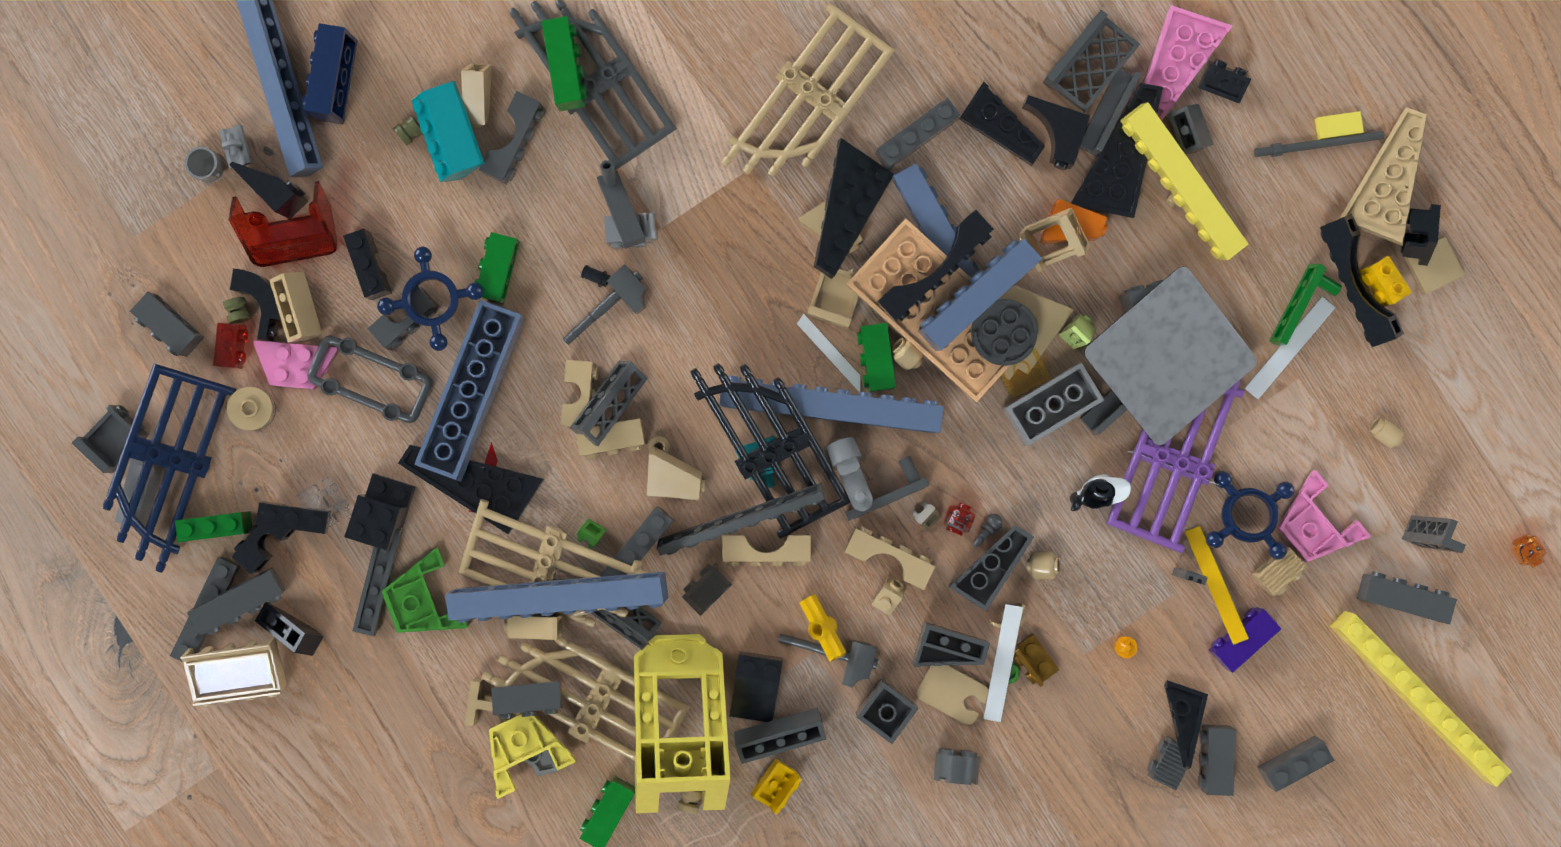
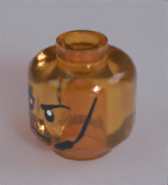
M1525 534L1512 542L1511 552L1520 565H1531L1533 568L1544 562L1543 557L1547 554V549L1537 536Z

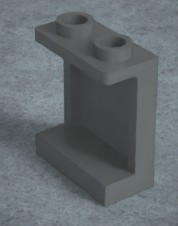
M108 405L106 407L108 412L84 437H77L72 442L102 473L115 472L133 419L128 415L129 411L121 405ZM142 424L138 437L146 439L149 434L144 431L145 427Z

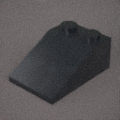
M235 162L229 164L275 213L291 219L309 202L304 197L306 193L290 180L285 182L278 177Z
M739 651L730 717L762 722L773 721L783 662L782 657Z

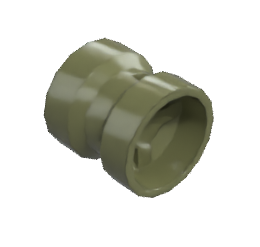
M412 115L406 118L403 124H398L393 128L406 145L412 143L413 138L416 136L420 137L423 135L420 125Z
M236 297L223 301L224 309L228 311L227 319L229 324L242 323L251 319L250 313L245 308L247 305L245 297Z

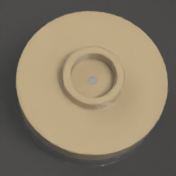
M244 387L235 391L229 398L227 414L230 421L236 427L248 431H258L266 428L273 421L276 414V405L272 396L265 390L256 387Z

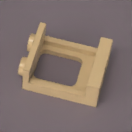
M1072 207L1024 227L1019 234L1020 240L1025 238L1042 258L1034 266L1038 273L1043 271L1045 266L1075 254L1078 257L1082 256L1090 248V244ZM1056 224L1059 225L1069 245L1049 254H1043L1034 237V233Z

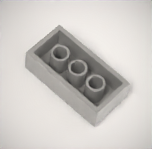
M1078 363L1005 406L1002 410L1023 445L1029 446L1103 402L1104 399L1083 364ZM1049 401L1054 402L1053 409L1049 408Z

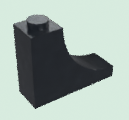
M1028 95L1024 100L1022 109L1035 115L1045 126L1051 141L1049 163L1054 164V167L1059 170L1071 169L1075 164L1090 115Z

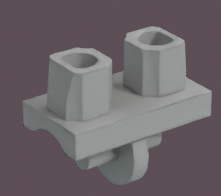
M236 125L232 128L219 130L222 148L225 151L229 168L233 169L229 165L231 162L243 166L253 164L243 126Z

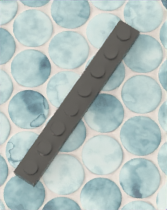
M822 483L665 536L658 540L656 549L660 556L664 554L671 555L681 548L694 547L704 540L712 541L718 538L719 535L735 533L742 527H752L760 521L776 519L783 513L796 512L803 506L819 504L825 499L824 487Z

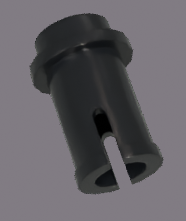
M585 265L581 278L594 282L601 288L608 285L607 280L610 278V275L606 271L601 272Z

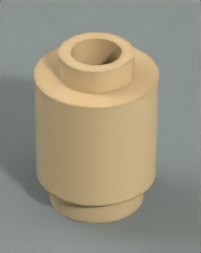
M1379 417L1369 428L1372 436L1389 449L1397 448L1404 441V431L1387 419L1383 420Z

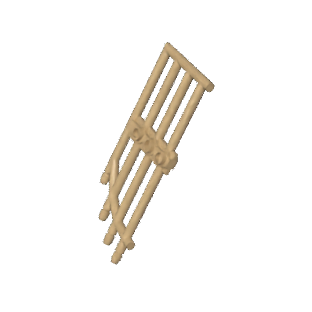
M830 3L826 8L830 16L795 63L792 64L787 61L775 77L780 83L738 139L734 136L729 138L727 143L731 144L732 147L727 156L723 158L721 164L727 167L739 151L743 150L753 155L749 163L743 168V172L746 175L754 169L753 167L757 165L761 158H777L774 165L768 171V175L771 177L778 173L779 168L784 165L788 158L808 153V156L803 159L801 165L804 168L809 167L812 160L816 158L895 50ZM837 19H839L848 28L811 77L800 69ZM855 32L866 40L827 90L818 81ZM874 45L883 53L845 103L835 95L870 47ZM788 88L797 95L761 145L757 148L746 143L785 89ZM804 100L814 107V110L784 150L768 149ZM821 113L832 120L817 142L797 147Z
M484 499L480 500L458 574L488 586L507 584L470 569L469 566L472 557L526 578L530 580L529 583L554 581L557 569L579 578L601 577L561 561L560 557L564 548L624 572L627 575L648 573L640 569L643 564L641 561L634 560L631 566L566 540L568 533L558 528L547 526L546 530L543 531L487 509L489 501ZM484 517L541 539L542 543L539 551L481 529ZM478 537L535 559L533 572L475 549ZM622 607L618 610L608 611L613 614L616 613L620 617H627L628 611ZM577 610L573 614L555 612L579 623H585L589 627H595L597 622L591 617H586V614L589 613H585L584 610Z
M560 637L555 642L559 646L565 647L566 650L545 653L523 642L520 648L535 657L523 665L501 655L498 662L515 671L506 681L496 676L494 677L493 674L485 671L481 676L485 681L491 682L496 687L513 686L522 676L535 683L552 682L532 671V669L546 663L592 688L586 700L562 687V697L581 707L575 719L559 710L557 714L548 715L570 726L567 733L578 740L587 743L591 737L635 761V751L595 730L600 718L636 737L635 726L605 710L610 700L613 699L635 711V701L616 691L621 680L634 686V676ZM580 656L602 668V671L597 680H594L559 660ZM657 689L659 700L678 709L673 721L658 714L659 725L668 729L663 738H673L690 706Z

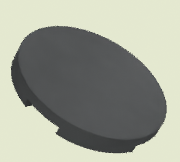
M1000 299L995 301L973 321L971 327V339L975 350L983 359L995 365L1007 366L1023 361L1031 354L1037 341L1038 325L1034 315L1025 305L1013 300Z

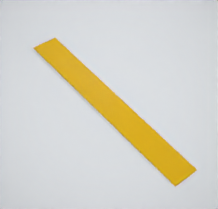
M1198 526L1185 531L1202 574L1207 576L1206 583L1233 645L1249 639L1211 550L1206 543L1201 527Z

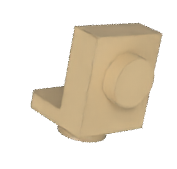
M888 576L871 605L890 616L903 599L906 587L899 580Z

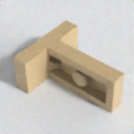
M475 678L471 681L465 725L474 726L478 723L480 709L493 711L492 694H484V697L482 696L484 679Z

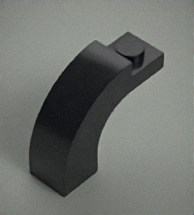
M233 268L230 290L250 294L257 300L261 310L257 339L273 342L274 337L278 333L276 322L281 321L270 281L258 274Z

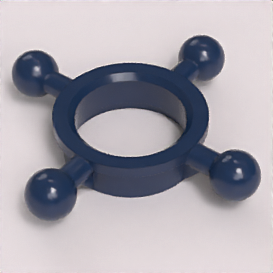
M422 246L414 252L415 260L420 263L421 272L408 280L402 292V299L393 301L390 298H382L377 304V309L383 315H390L395 309L404 308L406 314L413 321L424 326H431L433 336L429 341L430 346L435 351H442L447 347L448 341L441 333L440 325L447 322L454 315L458 307L459 298L469 297L472 300H478L483 296L484 289L481 284L473 282L467 288L457 290L453 281L446 275L437 271H430L429 262L432 259V253L429 248ZM428 280L442 282L450 292L451 301L447 311L436 318L420 316L412 304L414 290L418 285Z
M1220 471L1214 476L1215 485L1219 488H1224L1229 497L1225 500L1221 511V518L1225 528L1219 532L1212 531L1206 536L1207 545L1214 549L1219 548L1223 545L1224 539L1229 535L1247 543L1264 540L1269 546V555L1276 560L1283 559L1287 554V548L1283 543L1276 542L1271 535L1278 522V509L1275 503L1281 498H1291L1294 495V486L1289 482H1281L1278 484L1276 492L1269 496L1265 492L1254 488L1236 490L1231 484L1232 477L1228 472ZM1253 496L1266 504L1270 519L1267 527L1262 532L1247 533L1235 524L1232 517V509L1239 498Z

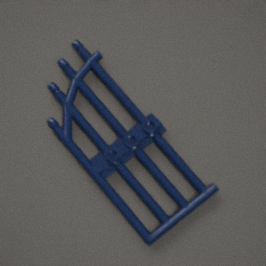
M154 363L108 489L107 498L103 503V509L110 511L114 504L113 500L117 499L124 516L120 532L117 535V541L124 543L128 535L127 532H129L132 526L142 537L135 559L138 561L144 559L149 543L162 548L159 562L156 565V571L162 573L170 553L178 555L180 551V546L174 544L177 536L175 520L183 519L197 477L205 478L212 457L205 455L227 395L231 396L236 391V388ZM159 375L173 378L152 440L138 437ZM183 381L196 385L173 447L161 443ZM206 388L216 391L218 394L197 453L183 448L204 389ZM132 458L143 461V465L130 502H128L121 482L129 459ZM154 464L165 467L166 471L145 527L137 519L135 513L152 465ZM176 470L189 475L166 540L154 535L153 532Z

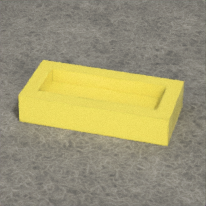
M1361 111L1317 117L1315 119L1318 140L1364 133Z

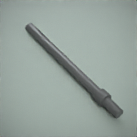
M1376 131L1284 145L1282 143H1275L1269 147L1255 148L1254 156L1271 155L1272 157H1277L1289 152L1382 140L1385 135L1384 131Z

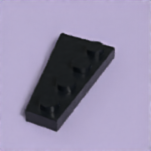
M984 81L959 118V120L1030 166L1034 164L1045 147L1017 119V116L1012 111L1010 112L1002 103V100L989 89V86Z

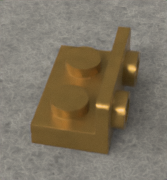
M1033 633L1015 646L1013 659L1019 667L1023 665L1028 672L1025 675L1032 685L1037 683V685L1042 687L1045 680L1059 671V668Z

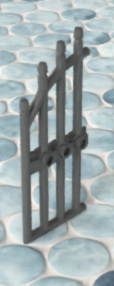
M557 0V8L561 11L563 17L567 16L570 22L575 24L577 37L599 68L589 76L583 69L584 78H581L582 86L585 85L587 99H584L585 105L595 100L629 151L618 158L584 107L567 111L570 115L577 112L609 161L613 163L614 170L616 171L677 128L604 21L599 18V14L594 9H591L588 13L594 24L582 21L573 16L562 0ZM533 1L530 5L540 21L527 25L524 19L520 17V13L515 8H511L509 10L510 16L519 27V30L514 33L518 39L525 37L549 71L547 53L533 33L543 29L541 21L554 18H548L544 10L541 9L540 4ZM584 30L602 35L617 57L606 64ZM629 75L665 126L655 134L619 83ZM611 87L647 138L637 146L601 95Z

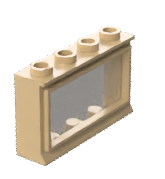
M271 637L266 644L257 645L256 640H252L240 648H235V644L231 643L227 644L222 650L213 651V647L209 646L197 654H194L193 648H188L181 656L193 699V706L202 705V707H207L219 702L229 704L241 699L251 701L262 696L273 698L280 695L287 685L275 637Z

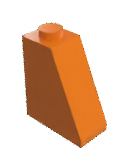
M1057 199L1054 202L1049 217L1072 207L1088 241H1096L1100 236L1103 237L1108 227V224H1105L1107 217L1061 199ZM1056 224L1043 230L1039 243H1068L1061 227Z

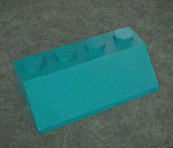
M456 81L422 91L411 100L440 182L462 180L485 164Z

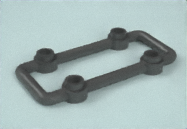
M331 335L324 337L320 342L307 374L310 383L321 387L325 395L333 396L338 394L382 412L384 418L389 421L399 419L406 423H413L418 419L432 386L431 378L418 371L417 366L414 364H400L357 346L356 341L351 338L340 339ZM329 345L338 347L340 353L344 355L356 354L397 371L404 380L411 381L416 379L423 382L411 414L402 412L397 404L390 403L385 405L341 387L336 379L327 378L324 380L317 377L316 375Z

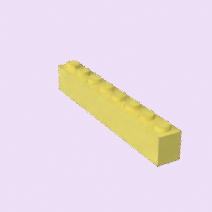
M1148 102L1140 104L1120 120L1123 124V131L1129 137L1132 136L1136 142V149L1149 160L1147 163L1151 170L1157 172L1162 178L1160 179L1161 184L1172 192L1174 202L1187 213L1185 214L1186 219L1197 227L1199 237L1209 244L1211 254L1216 259L1229 260L1245 248L1248 242Z

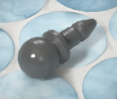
M990 514L987 516L985 523L981 525L982 531L974 540V548L981 545L989 535L993 536L995 531L1002 527L1003 522L999 515Z

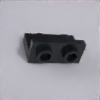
M1215 59L1214 62L1208 60V67L1198 87L1240 104L1251 81L1250 76L1247 75L1248 71L1240 67H1235V69L1226 67V62Z

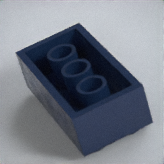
M319 23L318 30L314 32L315 47L310 55L311 71L306 77L308 88L307 94L303 97L302 105L304 111L318 121L343 125L358 40L345 27Z

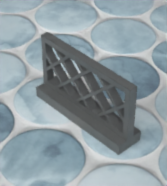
M1103 10L1099 11L1043 81L1049 88L1053 87L1084 113L1140 45V43L1107 18L1108 14ZM1105 25L1113 31L1114 38L1102 39L1101 30ZM1126 41L1132 48L1129 52L1119 53L1118 42ZM1114 42L1115 53L1104 54L1103 43ZM1099 44L1100 55L1089 56L1088 46ZM1116 57L1117 67L1106 70L1105 58ZM1101 59L1102 70L1090 71L1089 60ZM1085 61L1087 72L1075 73V62ZM1102 74L1103 84L1101 86H1092L1091 75ZM1087 76L1088 87L1077 88L1076 77ZM1072 77V89H1064L1058 84L1062 78ZM1089 91L1090 100L1086 105L1078 100L1077 92Z

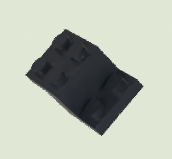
M372 473L366 494L357 496L344 537L379 549L389 550L395 530L403 528L416 486Z

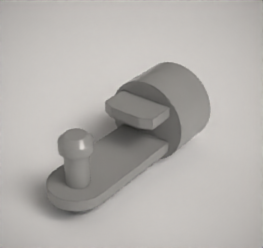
M845 437L830 443L824 448L825 455L833 470H838L852 507L860 512L869 510L873 504V498L858 462L862 456L854 437Z

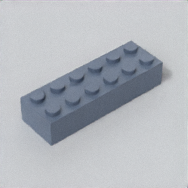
M1025 238L1020 241L1015 239L1002 249L1003 255L993 257L985 265L987 267L985 271L982 269L969 279L971 284L961 286L953 293L954 299L952 301L948 300L942 303L936 309L938 313L935 316H928L919 324L922 328L918 333L935 351L943 350L1042 260L1041 256Z

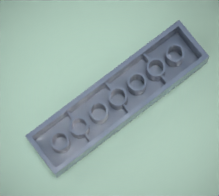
M479 300L414 465L457 481H462L525 321L521 314Z

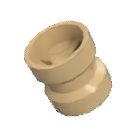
M702 791L681 792L682 799L679 801L677 809L689 814H698L700 808L698 803L702 799Z

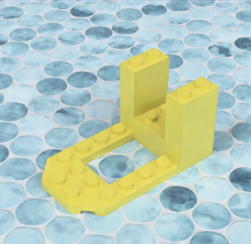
M700 634L655 635L642 651L640 650L634 655L636 813H658L660 793L702 791L703 811L725 810L730 784V766L722 653L717 648L710 646ZM701 678L704 737L659 738L657 679Z

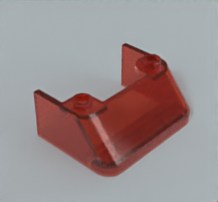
M315 181L313 201L309 204L308 209L310 215L269 223L266 216L260 212L252 211L245 213L237 196L232 197L228 220L254 265L267 267L331 255L337 250V236L332 208L320 181Z

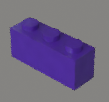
M1262 608L1249 609L1244 614L1245 618L1241 621L1249 639L1233 645L1227 633L1223 638L1219 637L1212 643L1213 647L1209 649L1210 653L1227 671L1232 673L1236 671L1281 630V627Z

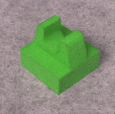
M588 518L577 533L578 541L586 540L590 543L588 548L591 549L604 536L606 529Z

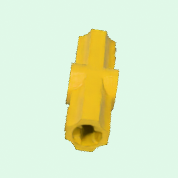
M816 594L799 602L810 623L808 626L810 636L814 640H819L829 661L832 662L844 656L846 651L836 634L837 623L834 618L826 615Z

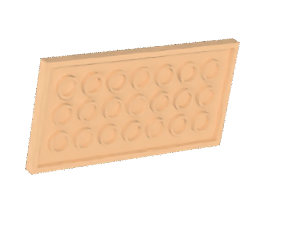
M905 218L846 285L907 341L915 346L974 402H978L1010 365L992 364L977 353L971 339L972 323L941 351H935L918 333L922 328L919 325L928 316H935L938 313L936 309L942 303L948 300L952 301L954 299L953 293L961 286L971 284L969 281L970 276L960 267L951 276L946 274L941 278L943 283L935 291L930 289L924 294L927 298L919 306L914 304L908 309L911 313L903 321L898 319L893 322L876 304L893 286L912 284L928 277L947 257Z

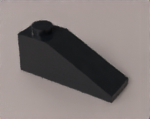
M269 602L264 603L255 619V622L294 653L313 656L323 639V636L311 626Z

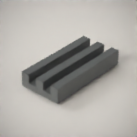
M1174 568L1172 573L1173 576L1206 585L1207 576L1181 568Z

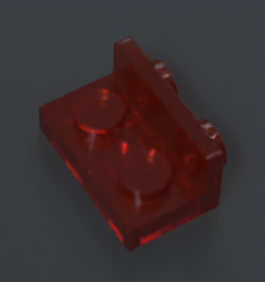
M217 323L213 366L242 369V365L246 361L244 346L248 340L247 326Z

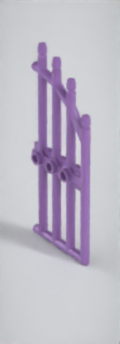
M1241 379L1224 393L1225 398L1201 459L1191 456L1189 453L1206 409L1192 420L1181 451L1169 447L1171 439L1163 445L1155 444L1152 440L1148 439L1149 436L1142 429L1123 479L1131 484L1140 459L1151 463V469L1130 523L1117 519L1124 503L1122 501L1113 504L1106 522L1107 525L1183 553L1185 545L1180 544L1179 540L1201 483L1208 485L1214 473L1215 465L1209 462L1234 397L1242 398L1244 390L1238 388ZM1164 468L1172 471V475L1149 532L1139 528L1138 525L1159 470ZM1182 475L1193 481L1169 540L1158 534Z

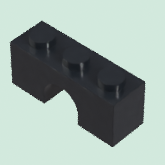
M363 228L343 235L364 298L375 300L392 294L386 274L382 272L376 260L375 254L378 251L371 232Z
M262 501L259 502L255 525L326 534L329 528L331 510L294 507L282 503Z
M254 525L249 531L250 536L245 541L242 540L234 548L236 552L231 557L250 574L258 573L273 557L265 548L264 542L266 537L272 534L280 541L287 540L295 530Z

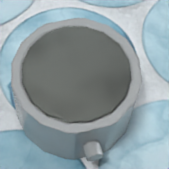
M196 147L191 149L185 157V168L192 177L203 182H213L222 176L224 162L222 157L211 149Z

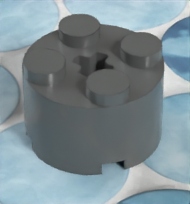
M939 748V752H936L934 780L946 779L947 783L965 785L973 783L978 785L980 757L977 756L978 753L960 750V754H956L955 750Z

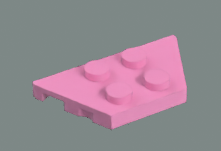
M254 340L253 344L269 385L316 389L318 387L310 383L307 374L319 346ZM328 347L316 375L317 377L322 378L330 367L329 364L334 356L339 353L338 347Z

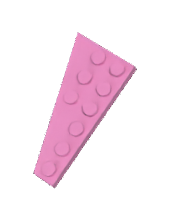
M1172 5L1169 7L1144 84L1163 87L1157 113L1161 121L1232 28V25Z

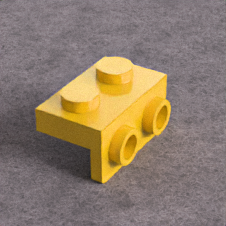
M1389 256L1360 270L1364 283L1370 286L1374 292L1375 300L1384 307L1393 305L1412 293Z
M775 758L750 795L768 806L777 815L785 807L793 792L798 789L802 778L795 769Z

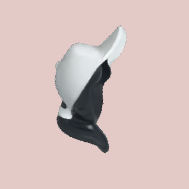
M1107 474L1094 476L1083 485L1081 490L1071 494V511H1078L1081 505L1091 509H1099L1122 502L1129 496L1131 484L1123 478L1110 477Z

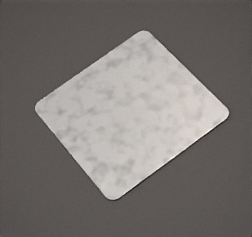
M1179 267L1088 344L1084 350L1087 360L1157 445H1163L1251 371L1257 363L1255 355L1186 267Z

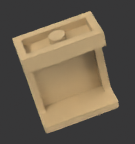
M840 266L835 277L832 279L821 272L807 316L848 329L859 296L846 284L857 271L850 269L848 272L842 270Z

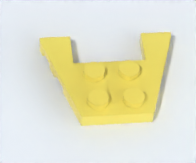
M522 714L489 729L497 799L517 790L508 768L546 750L549 751L557 770L577 761L576 757L536 715L522 717Z

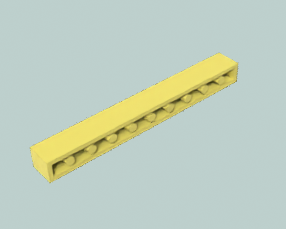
M1344 611L1330 625L1360 658L1484 782L1497 787L1512 772L1356 614Z

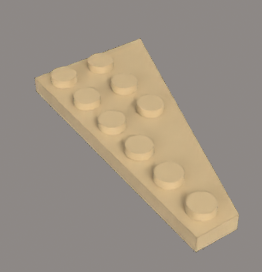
M1407 107L1404 109L1340 218L1352 214L1359 229L1403 246L1427 114Z

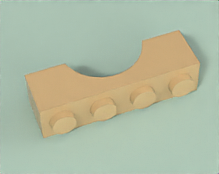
M861 526L860 530L854 528L844 549L845 553L863 562L871 556L880 553L892 555L901 564L903 580L925 590L936 567L931 564L932 559L921 554L919 558L911 555L913 550L902 545L897 548L891 545L892 540L880 536L878 539L872 536L873 531Z
M723 534L722 562H727V566H740V562H749V566H762V562H771V566H784V562H793V566H806V562H811V535L788 534L786 541L778 549L760 551L749 543L745 534Z

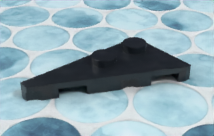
M1167 680L1164 687L1182 765L1184 768L1190 769L1208 694Z

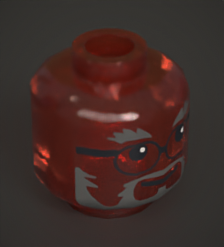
M959 502L958 506H949L943 521L944 525L947 526L946 530L960 536L963 533H969L975 520V514L970 511L971 507Z

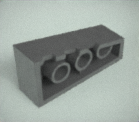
M1014 525L961 574L949 588L987 611L1034 536Z

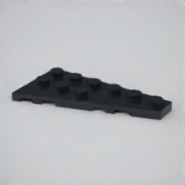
M1144 83L1138 86L1102 152L1096 158L1072 199L1071 204L1087 210L1129 218L1135 217L1147 157L1136 149V142L1132 136L1129 137L1123 131V124L1120 120L1140 104L1147 102L1157 114L1163 87Z
M842 138L837 143L838 149L834 158V169L825 204L824 220L821 225L822 231L813 266L831 279L835 277L894 173Z

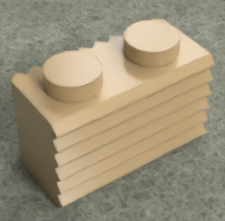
M1286 547L1287 554L1283 559L1276 560L1271 557L1251 574L1268 595L1279 596L1288 589L1287 584L1292 580L1297 581L1304 575L1303 570L1307 566L1290 547Z

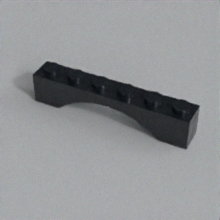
M974 210L956 227L955 238L950 252L943 263L932 274L912 284L893 286L876 304L893 322L898 319L903 321L911 313L908 310L914 304L919 306L927 298L924 295L930 289L935 291L943 283L941 278L946 274L951 276L959 268L957 263L963 258L967 261L976 252L974 248L979 243L983 246L992 237L990 233L994 228L977 210Z
M1347 215L1321 226V238L1328 245L1330 258L1338 268V277L1347 289V298L1354 305L1355 315L1364 328L1366 341L1371 344V347H1375L1404 335L1396 314L1377 302L1361 279L1357 262V248L1361 233L1353 215Z

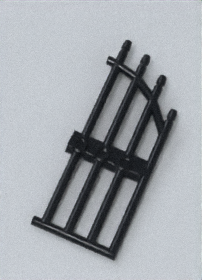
M719 363L713 367L722 383L720 385L708 387L696 368L690 371L692 378L696 380L695 383L700 391L694 393L696 399L699 401L705 398L740 457L735 460L740 473L745 480L752 477L766 502L774 499L759 472L769 467L772 468L787 494L795 492L779 462L788 457H791L806 485L808 487L816 485L798 453L809 446L840 499L830 504H827L825 499L818 504L820 509L811 514H808L804 506L797 511L801 519L789 524L784 514H781L776 518L781 526V529L776 531L780 539L851 503L845 489L789 391L784 387V383L779 377L773 380L775 387L779 390L776 392L759 385L746 364L740 366V370L743 376H745L747 383L731 382L728 375L724 372V368ZM724 392L728 393L757 442L758 449L747 453L713 395ZM738 392L754 393L779 438L769 443L766 442ZM767 398L785 404L797 423L798 428L786 433Z

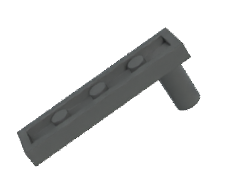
M603 161L600 164L602 175L597 177V181L624 248L646 242L618 171L614 170V165L611 161Z
M911 456L899 460L909 485L873 500L871 508L867 511L860 512L852 509L845 512L848 521L929 486L926 477L920 478Z

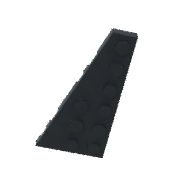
M409 445L398 462L399 465L475 514L477 513L480 500L484 499L489 501L487 509L517 521L545 480L470 460L460 482L414 465L421 447ZM484 517L486 521L506 534H510L513 529Z

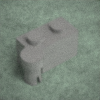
M646 213L641 215L635 214L646 242L633 247H646V243L658 240V231L655 230V213H648L649 215H646ZM604 216L606 244L608 246L611 245L612 249L624 248L612 216Z

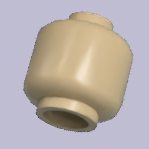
M900 338L893 344L891 348L892 359L904 370L916 369L922 364L923 354L909 341Z
M1036 551L1032 554L1031 559L1027 560V571L1031 572L1036 580H1053L1056 574H1060V559L1051 551Z

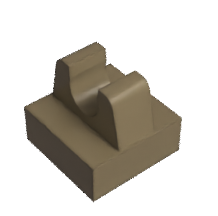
M922 501L920 504L924 510L921 513L913 510L912 514L916 518L915 520L928 531L942 515L933 505Z

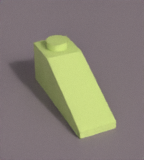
M1079 314L1058 335L1074 350L1087 345L1091 341L1096 328L1093 326L1094 322L1087 315L1082 316Z

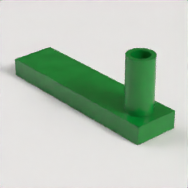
M1321 264L1308 265L1269 342L1275 345L1288 344L1317 287L1333 296H1336L1341 291V284L1324 275L1325 266Z

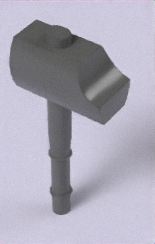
M625 264L607 280L614 291L589 313L573 330L571 329V332L563 340L569 345L577 337L579 338L582 332L604 315L621 298L635 314L643 311L646 308L644 296L648 289L641 282L643 277L637 270L633 273Z
M780 633L778 642L826 656L821 644ZM853 640L851 651L845 650L846 654L838 658L848 662L842 682L843 685L853 688L858 681L869 679L871 670H876L879 660L875 658L877 646Z

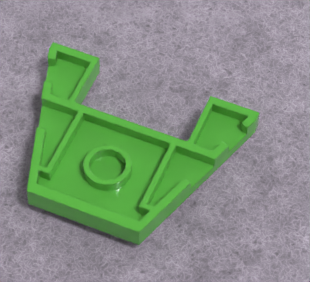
M438 548L432 550L381 591L397 633L464 629L468 627L467 622L459 623L457 620H449L448 614L439 617L423 574L445 566Z

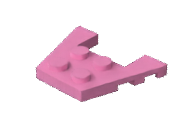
M1313 470L1309 474L1277 526V529L1305 562L1312 561L1337 549L1371 537L1359 521H1354L1339 534L1313 503L1312 499L1329 486L1317 470Z

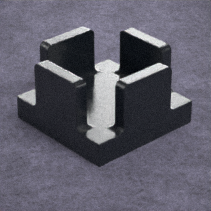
M1431 204L1429 210L1414 208L1409 210L1407 224H1410L1409 232L1411 233H1405L1403 246H1401L1400 251L1403 257L1418 259V265H1428L1438 243L1441 205Z

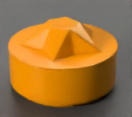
M1120 636L1114 643V650L1122 658H1131L1137 652V643L1129 636Z

